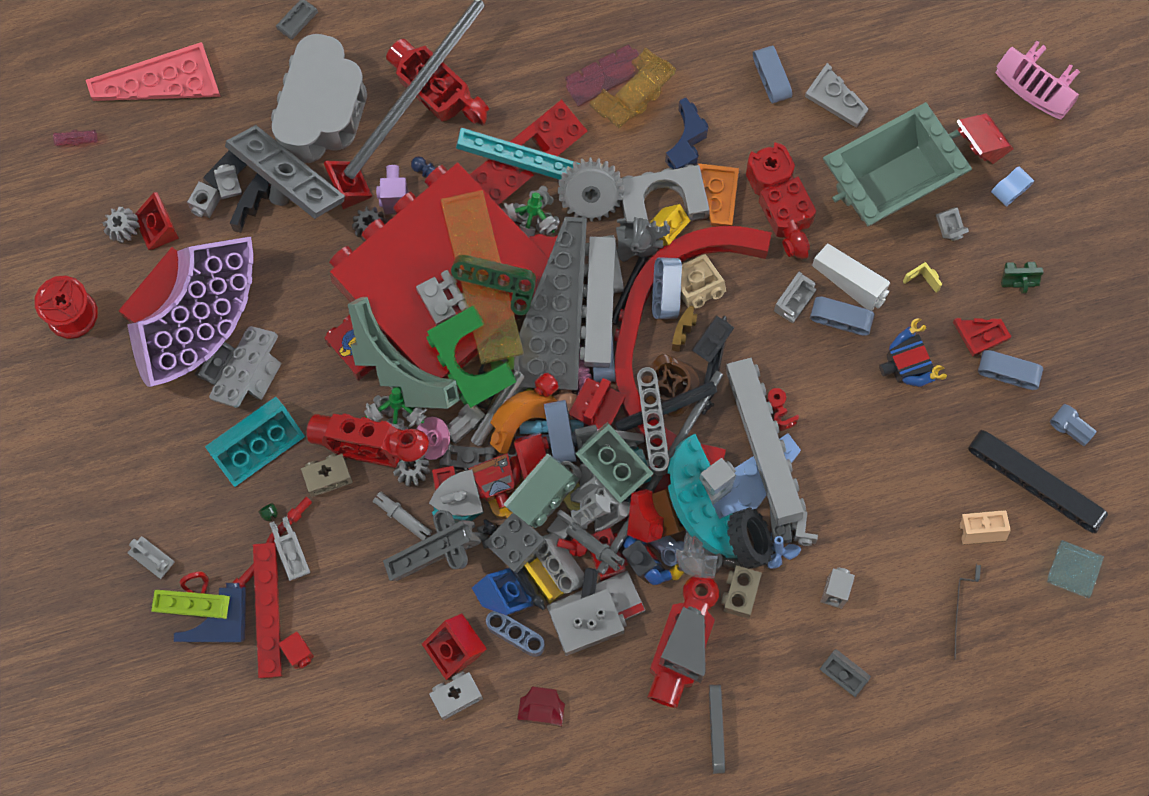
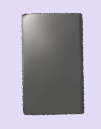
M224 342L208 360L200 364L194 375L215 386L223 373V369L232 358L235 348Z
M837 649L831 653L820 668L823 673L854 697L858 695L871 678L868 673Z

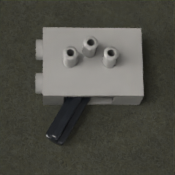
M586 568L581 599L549 611L566 656L624 634V627L627 626L623 614L618 615L616 606L619 605L615 594H610L608 589L595 593L598 572L594 568Z

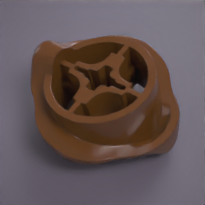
M668 354L659 355L650 365V368L656 372L657 378L664 375L662 380L658 381L660 395H665L668 398L660 396L661 402L675 397L676 393L683 390L684 387L687 388L683 393L699 387V378L695 370ZM647 375L643 377L642 382L651 383L654 378ZM667 380H669V384H671L672 391L669 385L667 384ZM649 396L646 398L645 401L651 405L654 404L657 399L653 396ZM690 404L667 415L679 417L688 409Z

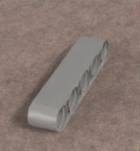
M645 367L638 372L637 380L648 459L651 471L657 476H662L668 473L669 454L659 384L654 369ZM649 375L654 379L651 383L642 382L643 377ZM653 396L657 400L654 404L650 405L645 403L646 398ZM652 417L660 420L655 426L648 424V420ZM659 438L663 442L659 447H653L651 441ZM661 459L666 464L663 468L654 467L655 461Z

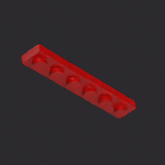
M275 543L253 544L258 678L282 677L281 648L278 645L281 642L277 547Z

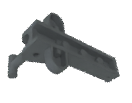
M437 511L433 517L437 531L436 534L383 560L389 580L399 581L445 557L452 569L465 568L468 562L465 550L475 547L481 542L484 549L489 548L484 544L489 538V535L483 532L485 525L478 527V532H472V528L475 527L474 521L462 520L455 524L453 516L449 511Z

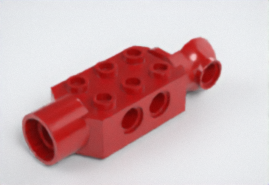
M400 39L388 50L386 60L397 69L396 75L400 83L407 89L433 55V52L426 46L415 48L406 39ZM442 62L416 98L441 122L449 120L462 110L464 115L473 124L479 123L484 126L489 107L478 96L472 99L467 84Z
M333 413L332 417L315 414L311 417L307 426V439L311 444L325 446L333 453L343 454L344 458L394 468L397 467L399 460L405 462L418 460L426 453L429 446L428 436L418 429L401 430L386 421L376 422L366 417H361L360 419L346 413L342 415Z

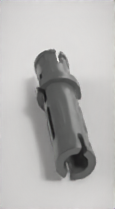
M576 522L570 524L573 529L569 526L567 527L566 534L594 553L596 559L604 561L615 571L620 569L617 566L618 564L623 566L625 561L623 558L611 551L609 545L602 544L586 532Z

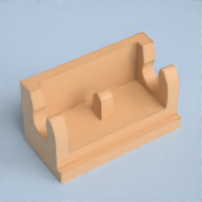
M1006 511L962 514L960 529H963V544L1007 540L1011 530Z

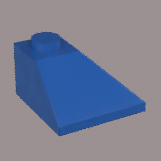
M510 568L488 574L472 587L482 607L504 615L534 606L530 603L532 597L526 594Z

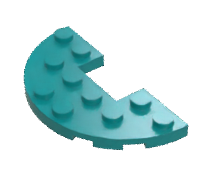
M693 434L676 446L674 456L669 461L668 474H670L671 485L668 486L673 507L684 528L692 537L696 536L703 543L702 547L715 555L720 553L725 555L726 558H738L733 553L734 549L730 546V536L727 533V530H729L727 526L728 521H730L729 516L733 513L719 519L707 491L699 479L700 474L710 467V463L696 434Z

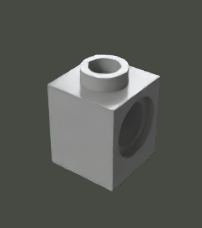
M198 182L187 203L194 215L210 218L221 196L217 189ZM207 199L206 203L199 204L201 200Z

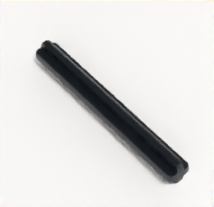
M713 381L661 402L663 415L717 393L715 383ZM642 411L616 421L617 430L627 431L644 424ZM656 417L650 418L648 422L656 419Z

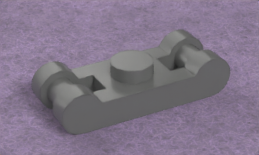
M449 444L447 451L442 456V459H440L439 466L442 468L454 466V469L462 470L466 467L468 469L481 463L479 462L480 456L486 457L485 462L497 456V450L491 447L477 448ZM451 454H457V461L451 460Z

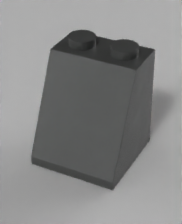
M690 606L688 609L683 607L662 653L659 664L701 683L705 674L704 616L700 615L701 611Z

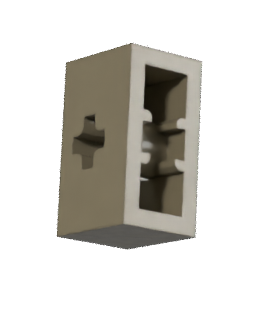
M331 454L326 457V460L320 462L312 461L301 468L311 497L353 483L343 454ZM328 470L329 475L327 477L324 476V471Z

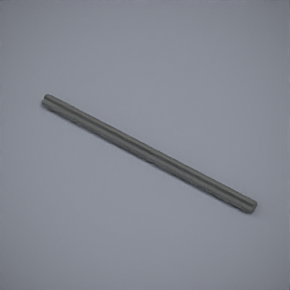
M474 0L346 167L344 174L347 177L355 178L485 6L482 0Z

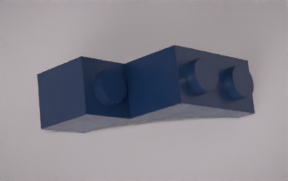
M687 98L679 101L678 108L683 119L684 132L678 143L666 152L665 162L672 169L683 168L686 165H697L699 155L693 145L706 139L709 129L705 119H701L697 114L698 111L694 103H690Z

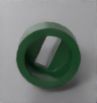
M270 503L258 511L262 519L267 522L272 521L271 516L276 519L278 515L274 503Z

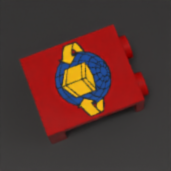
M350 315L337 328L333 327L327 332L324 337L327 345L335 350L351 369L358 381L376 368V366L355 365L351 345L356 342Z

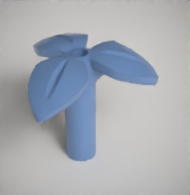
M781 536L775 537V543L772 546L775 554L771 555L772 559L768 562L767 566L771 569L778 568L782 565V555L789 560L793 559L800 553L801 547L795 544H788L784 547L783 538Z

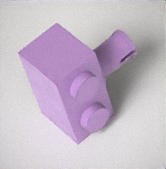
M388 165L386 167L387 178H380V186L376 188L377 199H379V207H383L385 214H397L393 209L394 205L409 191L406 178H399V166Z

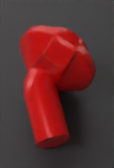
M573 537L571 541L558 538L557 547L570 550V554L574 556H583L588 550Z

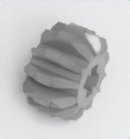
M119 206L117 211L111 209L112 214L105 215L108 220L102 222L103 226L106 227L104 229L105 234L111 240H117L120 243H124L125 238L131 241V235H137L135 229L140 227L139 223H137V215L133 214V211L129 208L124 209Z
M423 455L418 460L412 462L399 460L396 470L393 471L394 476H399L398 482L402 483L405 481L406 486L409 487L411 481H414L415 486L419 485L418 479L425 481L426 477L424 474H429L430 472L429 468H427L429 461L423 460L425 456ZM408 466H411V467L415 466V470H412V469H409V470H408L407 467H408Z

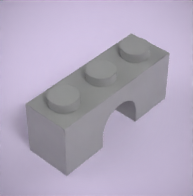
M723 458L704 470L699 478L713 505L731 492L736 476V470L729 461L725 462Z

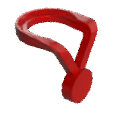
M193 572L181 578L179 583L184 591L195 593L185 583L193 578H202L203 587L201 594H206L209 577L204 572Z

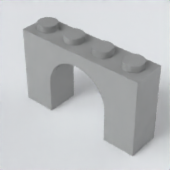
M686 165L679 169L667 168L662 172H646L641 176L623 177L624 192L621 193L623 200L620 201L624 218L627 221H634V217L648 220L644 200L651 191L658 188L672 189L682 197L686 214L690 221L709 218L710 209L699 165Z

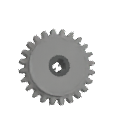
M589 158L588 162L581 159V164L573 162V168L568 166L566 168L567 173L562 172V179L559 180L558 194H560L559 201H563L562 207L567 208L568 214L574 212V217L580 215L582 218H590V221H593L595 217L601 220L602 215L609 217V211L615 213V206L620 207V200H623L621 193L624 192L623 178H620L619 171L615 172L614 165L608 167V161L602 164L600 163V158L596 162H593L592 158Z

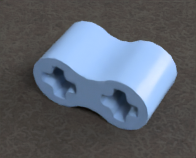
M1018 166L1006 178L1000 181L991 192L1005 206H1008L1033 184L1034 180Z

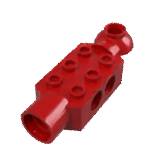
M699 574L692 576L684 584L682 594L685 602L672 605L650 667V673L654 676V680L647 698L667 707L677 708L684 688L692 687L694 682L693 679L659 664L662 653L683 607L687 609L689 606L701 611L700 615L704 616L705 648L715 622L708 609L716 604L719 598V588L714 579L707 575ZM697 587H704L707 590V594L699 596L696 594L695 589Z

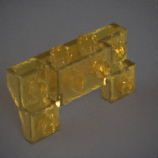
M646 47L636 59L632 60V65L639 72L616 94V98L603 89L593 101H590V106L603 118L607 117L618 128L622 127L637 113L639 115L643 113L647 108L646 104L651 99L654 101L659 97L661 87L675 74L676 68L668 61L653 54Z

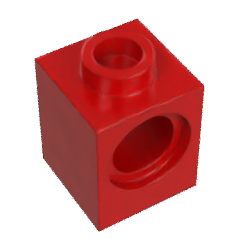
M297 631L278 643L295 669L298 667L302 669L312 662L310 659L314 655Z

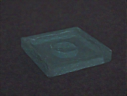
M1062 540L1057 549L1047 582L1090 598L1104 556Z

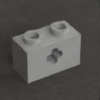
M833 568L827 578L821 603L842 609L848 601L855 575L850 574V571L845 568Z
M461 672L452 677V682L446 685L440 683L432 688L433 692L429 695L443 721L483 699L469 672L466 674ZM452 690H456L457 692L461 691V693L458 694V699H455L454 697H449L452 695Z

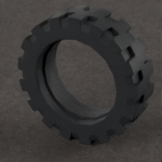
M751 507L734 512L729 516L730 521L727 523L729 527L727 533L730 536L729 543L734 549V555H737L738 561L743 563L744 567H749V569L768 564L772 559L771 555H773V541L770 538L771 532L770 530L768 531L767 522L763 520V516L760 513H757L756 509ZM747 528L749 529L752 535L754 549L749 541L747 535Z

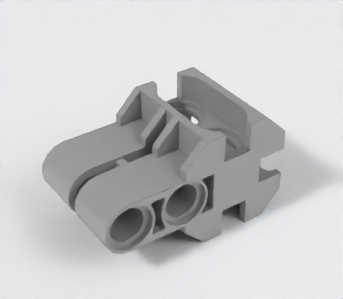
M582 463L580 465L582 473L580 487L570 494L571 501L580 503V509L578 511L572 510L571 518L583 529H587V525L594 521L595 532L610 528L625 518L630 512V503L625 501L620 503L590 469Z

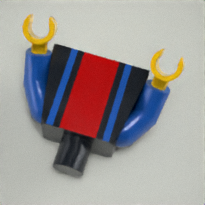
M914 319L911 327L901 332L889 346L888 362L879 365L883 377L894 373L897 382H904L907 385L917 387L934 382L935 378L940 380L946 379V374L938 376V372L944 369V367L940 365L933 366L920 335H915L916 331L922 332L926 329V325L921 326L920 329L916 327L917 323L922 319Z
M628 535L624 540L623 545L625 549L622 551V554L637 576L646 583L658 585L671 579L678 580L685 573V571L677 569L681 565L680 563L672 566L670 570H665L646 542Z

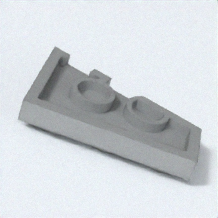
M828 63L805 94L806 98L856 128L868 112L866 105L853 91H850L845 86L844 81L840 76L837 77Z

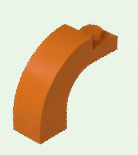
M535 390L523 391L510 397L498 408L490 422L495 427L490 444L498 452L508 453L518 427L531 418L546 419L544 404L556 402L557 400L553 396L544 397L543 395H538Z

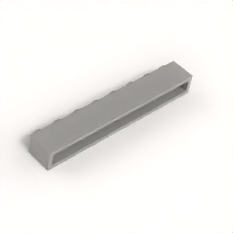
M752 358L728 363L726 374L776 525L780 526L803 520V514L806 511L803 498L799 499L797 493L799 485L797 479L792 478L791 472L793 469L790 459L785 458V444L783 440H779L777 434L779 433L778 423L776 420H772V406L770 402H766L765 385L760 383L758 379L760 377L758 365L753 364Z

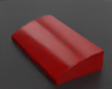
M170 248L119 309L122 317L131 323H136L152 315L165 303L177 279L178 253L176 249Z

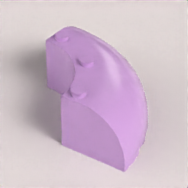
M251 237L191 246L177 251L178 274L168 299L149 317L136 323L128 324L136 365L146 386L151 387L166 383L194 370L204 361L208 360L232 334L245 309L250 284H252L253 248Z

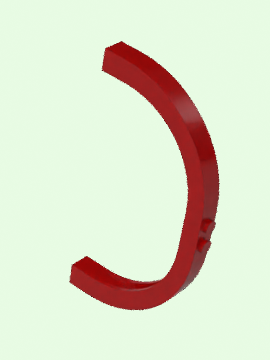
M717 226L696 230L673 240L669 245L661 248L644 265L631 287L625 309L620 311L619 321L622 324L620 329L616 328L614 341H617L615 383L617 391L625 395V400L621 406L626 417L642 411L640 396L633 378L632 358L645 303L653 290L654 264L656 259L659 257L679 258L682 263L699 255L717 252H731L766 259L772 232L740 226ZM656 419L648 422L651 426L659 423ZM644 424L635 427L634 429L637 433L644 435L646 442ZM665 428L669 450L677 435ZM655 438L651 441V445L659 447L663 441ZM701 444L710 466L721 458L724 460L726 449Z

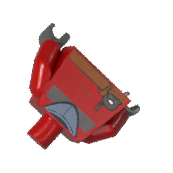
M509 451L504 455L468 468L473 471L480 499L485 498L487 502L496 499L499 509L507 508L504 503L509 498L508 494L515 491V486L519 484L522 472L517 452L514 455H510Z

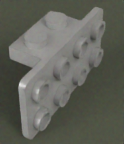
M253 326L248 327L237 348L234 350L232 358L213 387L209 398L215 402L235 408L240 406L247 392L255 398L262 400L282 364L269 353L278 335L272 331Z

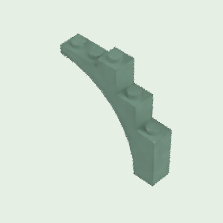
M360 297L348 304L356 342L351 345L355 365L376 366L380 386L401 387L405 407L448 409L460 401L456 380L440 378L426 373L406 360L389 343L372 313L368 297Z

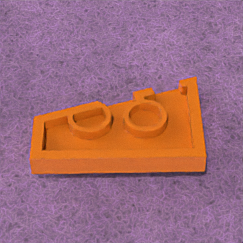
M698 163L710 209L709 219L711 226H732L739 168Z

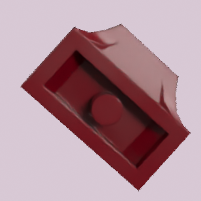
M532 686L530 691L520 698L517 721L562 727L565 703L560 700L556 689Z

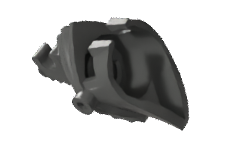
M634 217V221H627L626 218L617 219V223H620V227H616L618 256L622 262H626L634 255L639 257L654 255L658 248H663V240L659 238H663V236L670 233V226L667 221H664V226L658 227L656 221L649 223V220Z

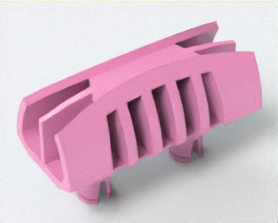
M1036 41L1026 55L1011 47L996 66L997 71L995 73L1024 100L1043 112L1061 120L1078 99L1079 94L1069 88V85L1080 71L1076 69L1069 75L1073 67L1069 65L1059 79L1055 78L1035 63L1046 50L1044 45L1036 51L1039 46V42Z

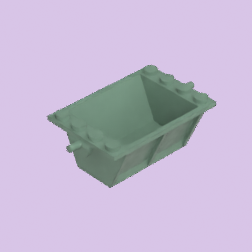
M925 102L823 157V160L838 181L836 185L838 194L832 197L833 201L837 202L842 199L847 206L852 205L861 220L867 226H870L971 171L972 168L952 140L960 135L959 131L955 130L948 134Z

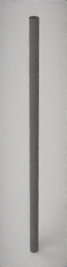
M716 371L710 382L713 381L717 387L723 374ZM711 395L696 403L668 450L669 461L674 456L676 446L686 439ZM662 460L658 468H663L666 462ZM654 474L645 489L652 491L653 494L663 475L657 476ZM629 517L611 545V551L616 554L627 537ZM602 561L596 571L604 575L609 565Z

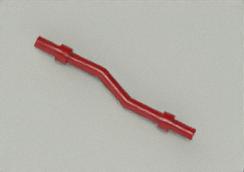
M305 497L295 509L292 508L287 513L290 525L294 521L297 522L302 517L301 514L312 503L308 497ZM283 522L278 526L280 536L287 530ZM273 532L269 535L266 543H275ZM254 563L239 579L236 578L232 583H239V587H246L245 584L254 576Z

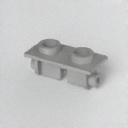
M142 536L139 540L133 539L129 544L131 549L128 554L160 579L175 563V561Z

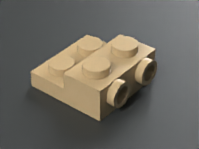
M706 254L682 264L681 298L687 307L694 306V308H700L705 304V301L712 298L719 299L726 292L724 279Z

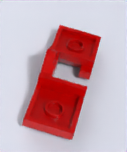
M561 99L510 142L522 146L532 139L542 152L559 156L588 131ZM488 159L469 174L498 205L534 176L532 171L525 169L523 172H520L516 166Z

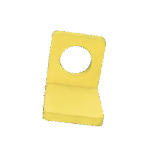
M926 262L907 273L903 280L904 284L922 274L936 293L942 286L937 272L931 269Z

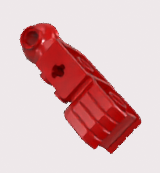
M774 142L773 147L763 148L757 153L751 151L747 163L746 177L754 193L760 196L759 204L776 237L786 238L782 240V243L789 257L795 256L799 259H807L810 245L802 230L812 225L816 209L799 176L793 178L795 164L787 148L780 143Z

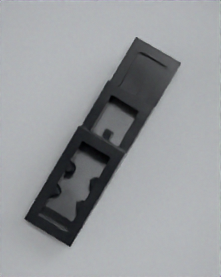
M258 173L245 190L230 221V225L235 232L242 233L248 215L256 217L262 198L270 200L271 184Z

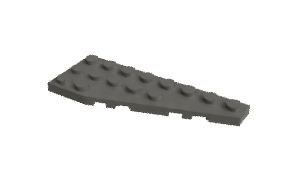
M565 217L531 302L530 309L515 343L514 371L517 370L524 375V379L519 387L536 388V379L544 373H549L558 382V389L578 390L587 218Z

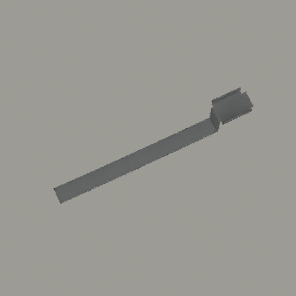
M976 563V567H975V577H974V580H972V579H965V578H960V579H959L958 597H957V610H956V624H955V653H954V660L956 659V626H957V612H958V599H959L960 580L970 581V582H975V581H976V582H979V580H980L981 565H977V563Z

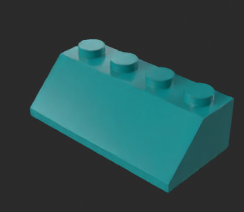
M274 397L206 445L205 448L232 485L236 487L303 439L305 435L277 397Z

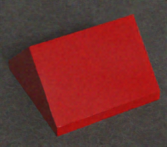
M325 161L324 166L332 186L345 195L344 202L341 203L343 209L372 197L361 170L354 179H351L344 174V170L350 162Z
M153 192L135 213L138 217L139 230L148 250H153L179 239L163 201L157 192Z

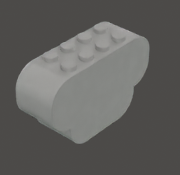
M322 34L308 35L298 43L294 55H291L289 59L290 68L283 78V90L278 93L277 108L273 110L271 115L272 131L276 141L303 163H311L323 156L326 149L341 150L349 146L355 138L367 100V91L362 82L363 76L360 67L355 62L344 59L343 46L337 39Z

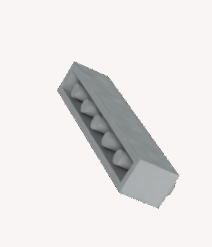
M590 236L589 243H585V256H588V264H584V277H587V284H583V297H587L586 305H582V318H586V324L581 326V339H585V347H580V360H584V366L609 368L611 363L615 238Z

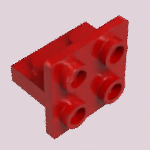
M587 378L569 412V416L589 426L596 425L599 430L607 422L612 425L625 400V395L612 389L611 381L602 378L599 383Z

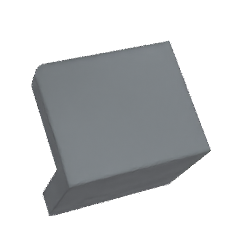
M559 510L557 518L547 529V532L549 534L555 533L561 539L569 540L571 536L566 534V529L568 526L573 529L570 524L574 521L565 512Z

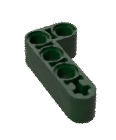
M461 254L454 259L451 273L455 279L513 293L511 310L517 315H524L529 311L536 283V276L532 271ZM460 265L464 266V270L460 269ZM484 269L488 272V275H481L478 270ZM504 274L507 275L510 279L502 280L499 276ZM525 279L530 281L531 284L523 285L520 281ZM522 299L526 304L520 305L516 300Z

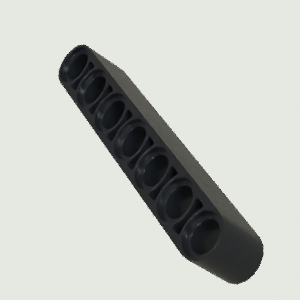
M980 430L969 445L968 450L974 456L1085 530L1097 533L1107 518L1108 513L1102 507L987 431Z

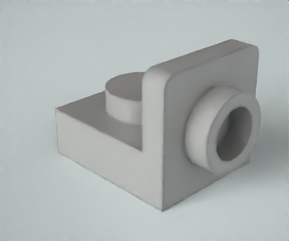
M225 164L214 170L221 199L242 194L234 165Z

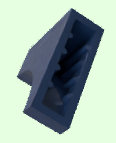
M226 583V587L219 588V595L230 596L227 618L208 617L203 623L191 630L175 632L174 642L245 641L246 587H239V583Z

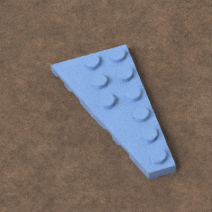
M787 433L779 440L784 441L786 452H784L785 458L790 459L792 463L801 450L789 433ZM754 456L735 468L736 476L731 492L713 505L719 519L746 508L757 509L767 496Z

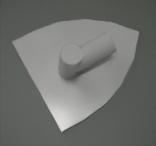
M472 469L460 472L445 480L434 492L429 504L439 511H449L452 515L457 516L474 515L483 512Z

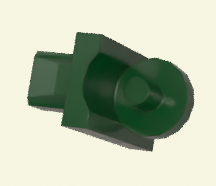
M1007 262L1004 266L1001 285L1002 287L1020 288L1021 294H1026L1028 288L1040 286L1041 276L1044 273L1043 268H1038L1035 262H1027L1023 268H1017L1014 262Z

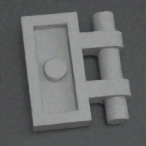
M448 270L441 273L444 279L442 283L439 284L436 278L433 277L416 286L418 294L436 325L456 315L453 307L458 305L461 311L469 308L465 301L467 298L464 293L460 292L456 285V279L451 276ZM448 288L454 297L449 301L443 292Z

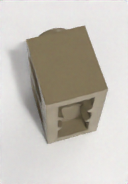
M737 565L734 571L729 572L727 584H730L729 592L724 591L721 604L725 605L723 612L749 619L759 586L761 572ZM744 576L749 580V584L742 586L738 583L737 578ZM735 597L741 598L743 606H734L732 599Z

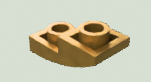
M689 306L680 318L674 333L671 351L680 352V346L685 345L686 333H691V327L696 326L697 314L693 313L694 306Z

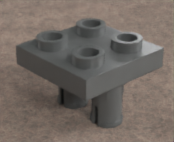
M512 513L484 544L517 574L527 562H532L536 559L535 553L547 541L535 529Z

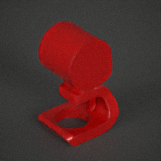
M780 388L770 390L766 402H770L773 413L776 412L773 421H777L779 431L795 426L799 415L781 421V418L788 412L784 408L786 393Z

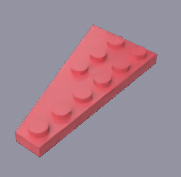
M202 42L86 80L93 101L221 97Z

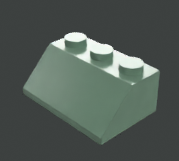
M608 422L595 432L576 452L580 460L620 503L654 474Z
M546 454L504 505L528 525L537 528V526H541L547 520V515L550 511L556 509L561 504L563 496L575 488L576 481L579 478L562 462Z

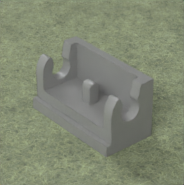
M798 272L776 303L774 312L794 323L816 292V288H814L816 284L802 275L801 272Z

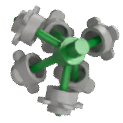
M541 186L537 191H531L529 194L531 199L528 200L527 205H519L518 203L507 205V203H504L505 208H502L514 222L521 223L519 228L528 237L534 236L536 229L541 234L550 235L558 229L557 226L560 224L557 216L553 217L551 213H544L542 211L544 206L547 204L551 205L554 201L553 197L547 192L548 188L546 186ZM539 215L537 219L538 224L535 229L531 226L533 216Z
M389 386L392 393L389 396L383 397L377 395L373 399V404H366L367 410L364 411L366 418L376 422L383 418V415L393 416L387 422L397 429L405 430L408 427L404 426V420L398 418L399 409H403L402 415L411 423L409 425L410 428L415 424L419 426L424 423L426 418L424 413L427 409L405 407L401 387Z

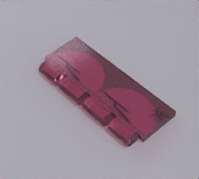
M628 44L616 50L617 59L612 52L598 60L601 67L596 62H593L581 69L584 76H581L579 71H576L565 77L568 83L566 88L577 106L646 71L648 68L637 50H632Z

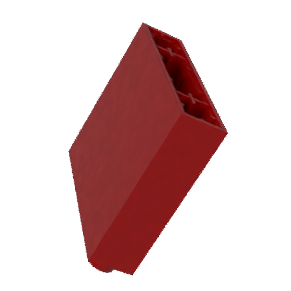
M458 162L449 170L443 165L433 170L425 179V183L428 186L425 191L418 197L412 192L405 194L394 205L393 209L397 214L386 224L381 219L372 222L361 235L366 240L354 251L349 246H345L329 262L333 267L330 271V276L334 286L350 303L360 297H368L372 313L379 328L399 354L426 373L449 379L448 374H450L447 366L443 367L437 358V355H439L436 347L432 348L426 338L429 335L427 331L437 325L418 294L416 286L433 277L436 278L439 284L442 283L444 279L441 273L448 270L452 276L451 268L454 259L462 254L532 271L536 276L533 300L548 262L545 254ZM460 265V269L464 270V266ZM478 270L481 275H488L486 270ZM504 274L499 276L502 280L510 279L507 275ZM456 279L458 289L467 298L465 300L469 307L475 305L485 323L458 341L455 348V358L461 368L485 349L489 341L495 340L522 316L515 314L511 310L513 293ZM525 279L520 281L523 285L531 284L530 281ZM449 288L443 291L448 301L454 298ZM522 299L516 300L520 305L526 304ZM458 305L453 307L456 314L462 312Z

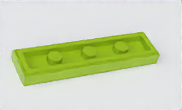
M155 590L151 612L226 619L230 596Z

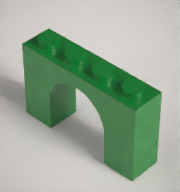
M475 305L427 331L429 335L426 337L432 348L436 347L439 355H437V358L443 367L447 366L450 374H448L449 379L456 380V385H458L461 391L459 397L463 404H468L470 408L517 381L507 362L480 375L467 373L458 365L455 358V348L458 341L463 336L485 324Z

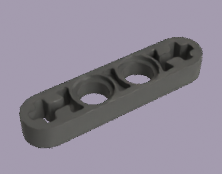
M721 684L709 685L713 774H725Z

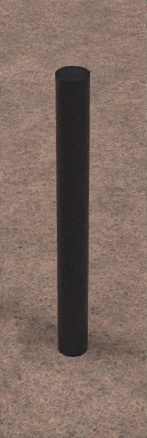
M648 257L638 258L624 288V292H622L612 313V324L617 325L620 311L625 308L631 287Z

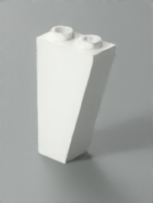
M827 244L814 258L812 266L864 308L872 311L875 307L879 309L885 302V298L889 294L887 289L890 282L830 244Z

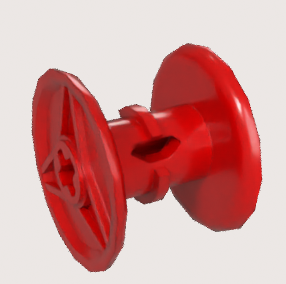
M55 276L45 281L35 295V309L38 316L48 324L50 330L57 336L66 339L78 338L87 334L94 327L98 318V307L95 300L86 292L84 285L76 278Z

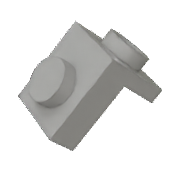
M958 207L936 214L943 238L955 241L963 238V234L969 232L968 228L963 226Z
M804 511L803 520L791 522V530H795L793 541H798V544L803 546H811L817 542L818 535L805 533L807 512Z

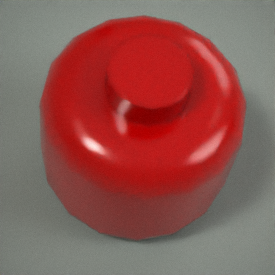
M544 373L536 379L535 391L538 395L549 397L558 390L559 385L551 374Z

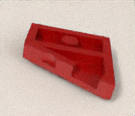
M956 318L953 321L972 357L1011 339V335L1002 319L984 320L983 318H974L973 320H961V318Z

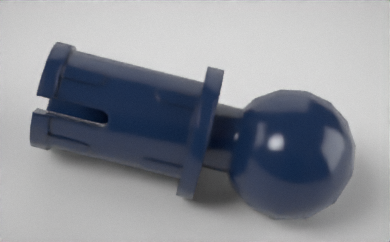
M420 156L413 158L411 161V168L415 172H423L422 177L424 178L428 177L436 169L432 163L427 165L426 160Z

